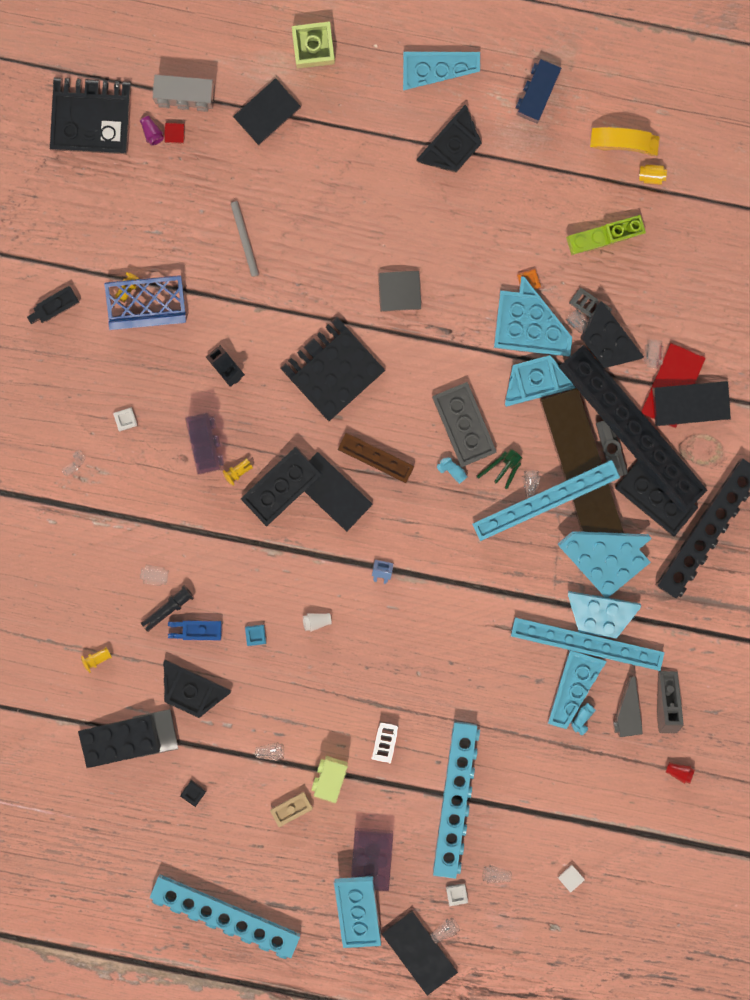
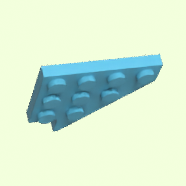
M521 276L519 293L500 291L494 348L570 357L572 336L525 277Z
M572 531L558 543L559 547L601 594L607 598L651 563L640 550L642 546L652 539L649 534Z

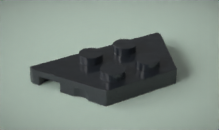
M466 105L461 108L417 158L416 161L418 163L457 173L481 146L482 142Z
M601 300L597 301V307L593 315L590 316L587 328L584 329L580 337L603 368L643 359L642 353Z
M166 659L163 662L164 702L197 718L203 716L232 691Z

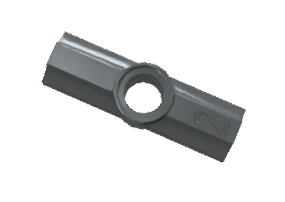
M605 421L596 423L606 462L613 460L619 475H627L617 435ZM608 444L616 446L615 454L608 453Z

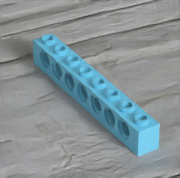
M453 722L433 876L456 879L457 874L461 873L462 863L459 862V855H463L464 843H461L462 836H466L467 824H464V819L468 817L470 808L466 804L467 798H471L472 786H469L470 779H474L475 773L472 761L477 758L478 749L474 747L475 741H479L480 729H477L476 724ZM462 738L470 740L468 747L462 748L459 745ZM465 757L467 764L464 767L458 766V758ZM457 776H462L465 778V782L463 785L457 786L454 783V779ZM455 795L462 797V802L458 805L451 802L452 797ZM453 814L460 817L459 821L455 824L449 822V817ZM450 833H454L457 836L456 841L453 843L446 840L447 835ZM448 852L454 854V859L450 862L443 859L444 855Z
M161 874L158 876L149 897L153 900L152 903L158 906H163V904L169 906L170 910L177 914L183 912L191 920H202L210 928L216 929L218 927L223 929V933L232 937L237 935L241 937V941L248 944L256 943L259 945L258 948L269 952V949L277 952L276 955L283 959H287V957L292 958L300 939V933ZM174 891L177 898L170 900L167 898L166 893ZM187 898L192 899L194 906H185L184 900ZM209 906L212 909V913L205 915L202 912V907ZM225 913L230 917V920L222 922L219 916ZM244 921L248 927L245 930H240L237 927V923ZM256 929H263L265 935L257 937L254 931ZM279 936L283 939V942L280 945H276L272 941L273 937Z

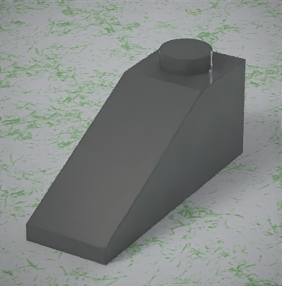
M678 671L658 672L657 722L659 733H678L684 726Z
M629 676L615 716L616 721L613 722L614 733H618L619 737L643 734L636 679L634 676Z

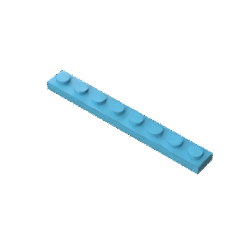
M613 460L477 521L472 525L479 540L482 541L621 477Z
M516 617L511 632L512 637L661 671L665 653Z

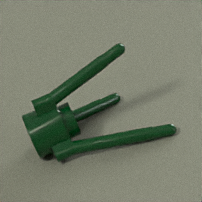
M512 449L508 453L504 451L497 460L477 475V479L504 460L503 463L506 466L494 482L498 483L509 468H513L505 485V489H508L523 458Z

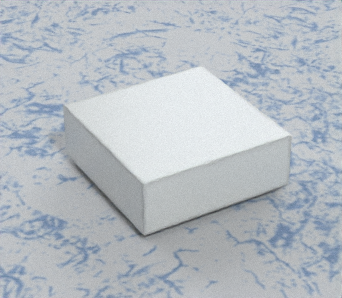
M102 121L101 129L104 126H112L116 131V136L111 141L120 142L121 122ZM105 128L102 132L103 137L106 139L112 138L114 131L111 128Z
M132 407L113 413L119 432L138 426Z
M573 865L558 876V879L570 893L585 881Z
M465 883L446 886L449 906L468 903Z

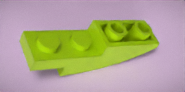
M641 215L569 235L566 239L571 255H575L643 235L646 231Z

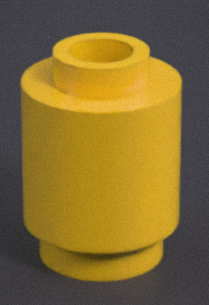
M645 164V166H640L639 181H644L645 184L662 185V181H666L667 170H663L664 166Z

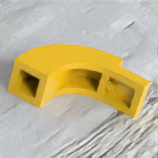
M592 128L590 147L603 151L626 150L658 156L660 137L652 135L651 132L635 129Z

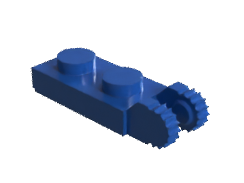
M222 621L168 622L170 627H183V634L170 633L168 638L220 641L222 637Z

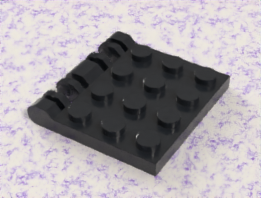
M54 77L50 150L127 155L131 82L123 81L121 96L120 81H115L114 95H107L109 89L108 80H103L102 94H99V80L85 79V91L81 93L82 79H77L76 93H69L70 78H65L64 92H62V78ZM102 121L121 122L120 142L111 141L115 138L116 131L112 126H104L101 129ZM105 128H111L114 131L112 138L106 139L103 137L102 132Z
M338 317L334 318L331 323L341 334L338 335L329 324L326 326V330L335 337L331 343L328 342L322 333L319 332L317 334L318 338L326 345L324 349L314 338L304 346L305 350L313 357L311 361L301 350L297 352L298 356L307 363L302 369L294 359L290 358L288 360L298 371L297 374L286 363L280 368L328 422L385 372V369Z

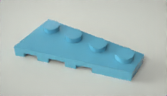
M569 650L548 724L564 729L568 728L607 661Z

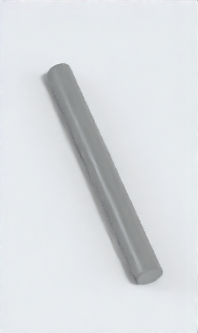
M238 201L232 202L230 205L252 277H255L259 273Z

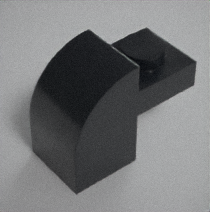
M221 345L206 356L207 360L230 387L238 383L245 375Z

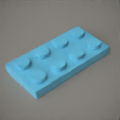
M373 877L334 879L343 948L381 946L382 941Z

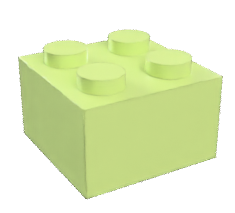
M330 22L292 26L297 69L335 64Z
M326 756L325 760H320L317 771L320 773L319 778L315 777L312 785L314 797L336 803L348 762Z

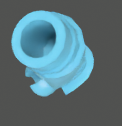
M450 457L441 459V463L437 465L440 473H444L447 470L459 484L468 477L465 470L456 465Z
M589 703L581 707L574 722L571 721L575 733L579 732L580 735H584L588 731V727L584 724L596 711Z

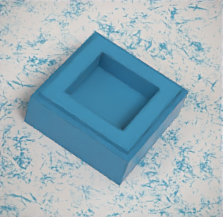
M264 625L245 627L247 646L266 644Z

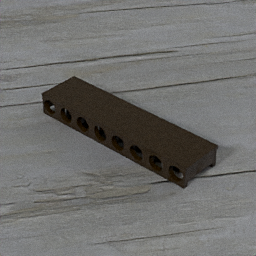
M574 389L541 400L540 404L565 481L602 465L579 391ZM608 484L571 500L581 532L624 533Z

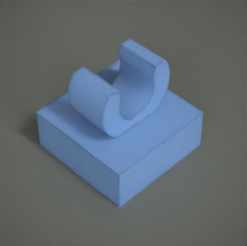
M375 560L372 572L374 582L377 581L378 577L384 578V584L388 582V579L391 580L394 563Z

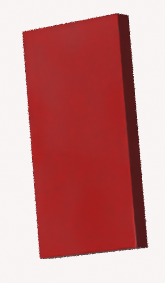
M670 343L641 410L643 415L655 420L652 388L695 384L706 358ZM678 424L668 426L676 428Z

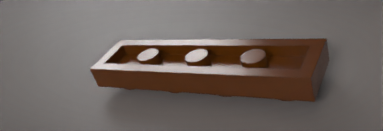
M345 433L337 449L404 483H407L415 467L348 433Z

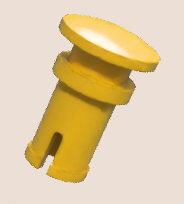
M126 272L125 274L128 277L124 278L123 281L139 278L132 273ZM136 284L131 285L127 291L131 293L133 289L137 288ZM119 289L115 297L118 298L123 291ZM124 293L119 300L125 303L128 295Z
M247 458L234 468L230 467L228 472L222 471L225 479L232 486L235 485L233 481L240 480L239 477L253 469Z
M107 647L93 655L89 654V657L85 659L81 656L83 666L89 673H91L90 668H97L98 664L112 658Z

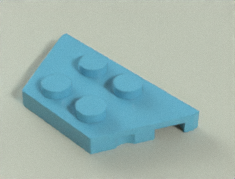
M550 355L515 364L512 366L505 407L575 389L576 387L560 370L558 364Z
M568 591L569 601L580 633L617 639L641 608V603Z

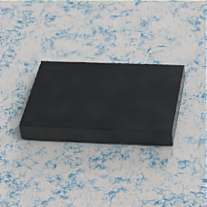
M275 78L239 110L233 118L259 146L301 109V106Z

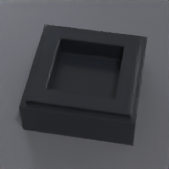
M191 780L180 797L196 807L207 791Z

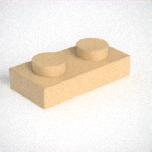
M302 792L270 809V812L278 827H281L311 811L313 808L305 793Z

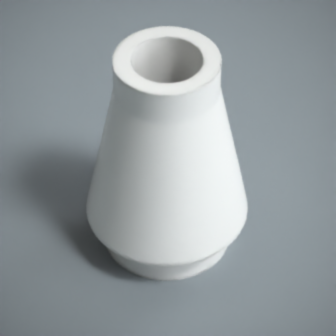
M307 613V615L302 616L305 631L312 632L332 624L330 613Z

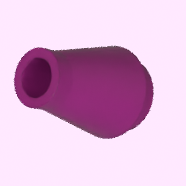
M150 116L140 120L147 143L155 146L164 140V133L152 121Z

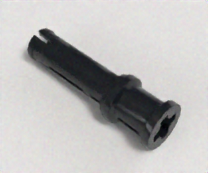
M183 585L178 593L174 596L170 595L169 601L142 621L141 625L144 627L150 622L144 628L149 632L174 610H181L183 604L190 599L193 600V594Z

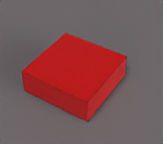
M165 123L164 142L184 144L185 124Z

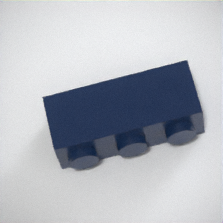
M540 59L539 64L534 63L531 70L533 78L531 82L527 80L523 89L526 94L523 99L519 98L515 109H518V116L538 124L562 69L561 67Z

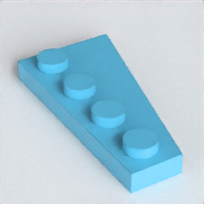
M403 52V90L480 72V52Z

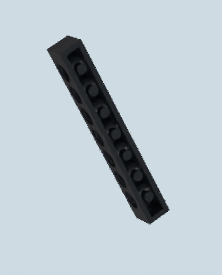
M743 458L739 459L656 583V587L671 597L677 599L678 596L680 598L683 596L687 589L685 585L688 581H692L698 573L695 570L699 564L702 566L708 558L706 554L710 549L713 550L719 542L718 536L720 533L724 534L730 525L728 521L731 517L734 518L740 511L738 506L750 496V463ZM741 476L746 479L744 487H740L737 483L738 478ZM730 492L734 493L736 497L733 503L727 501V495ZM719 508L725 511V516L722 519H718L716 516V511ZM708 524L714 526V533L712 535H708L705 531ZM701 540L704 544L701 551L695 549V542ZM687 556H691L693 559V564L690 567L684 564V559ZM676 572H680L683 577L679 583L673 580Z

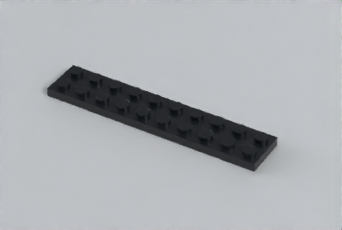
M585 345L581 346L559 366L560 370L682 513L688 511L708 491Z

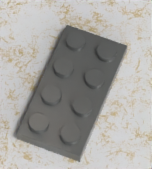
M468 382L432 396L461 467L497 453Z

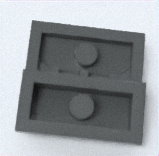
M419 271L378 273L380 312L421 309Z
M171 710L149 713L152 714L160 747L159 753L178 750Z

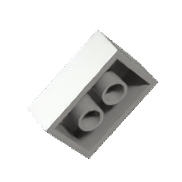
M154 75L152 98L160 108L178 106L177 109L189 110V107L197 108V111L208 112V109H213L215 86L211 79Z

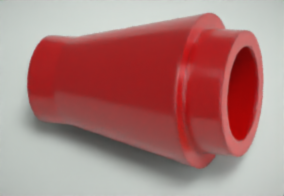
M669 762L665 773L684 784H690L695 769H692L691 766Z

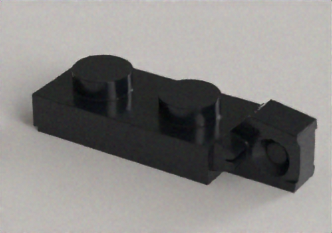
M68 286L36 304L37 306L33 308L35 312L27 316V319L31 325L39 320L41 323H44L80 302L72 288Z

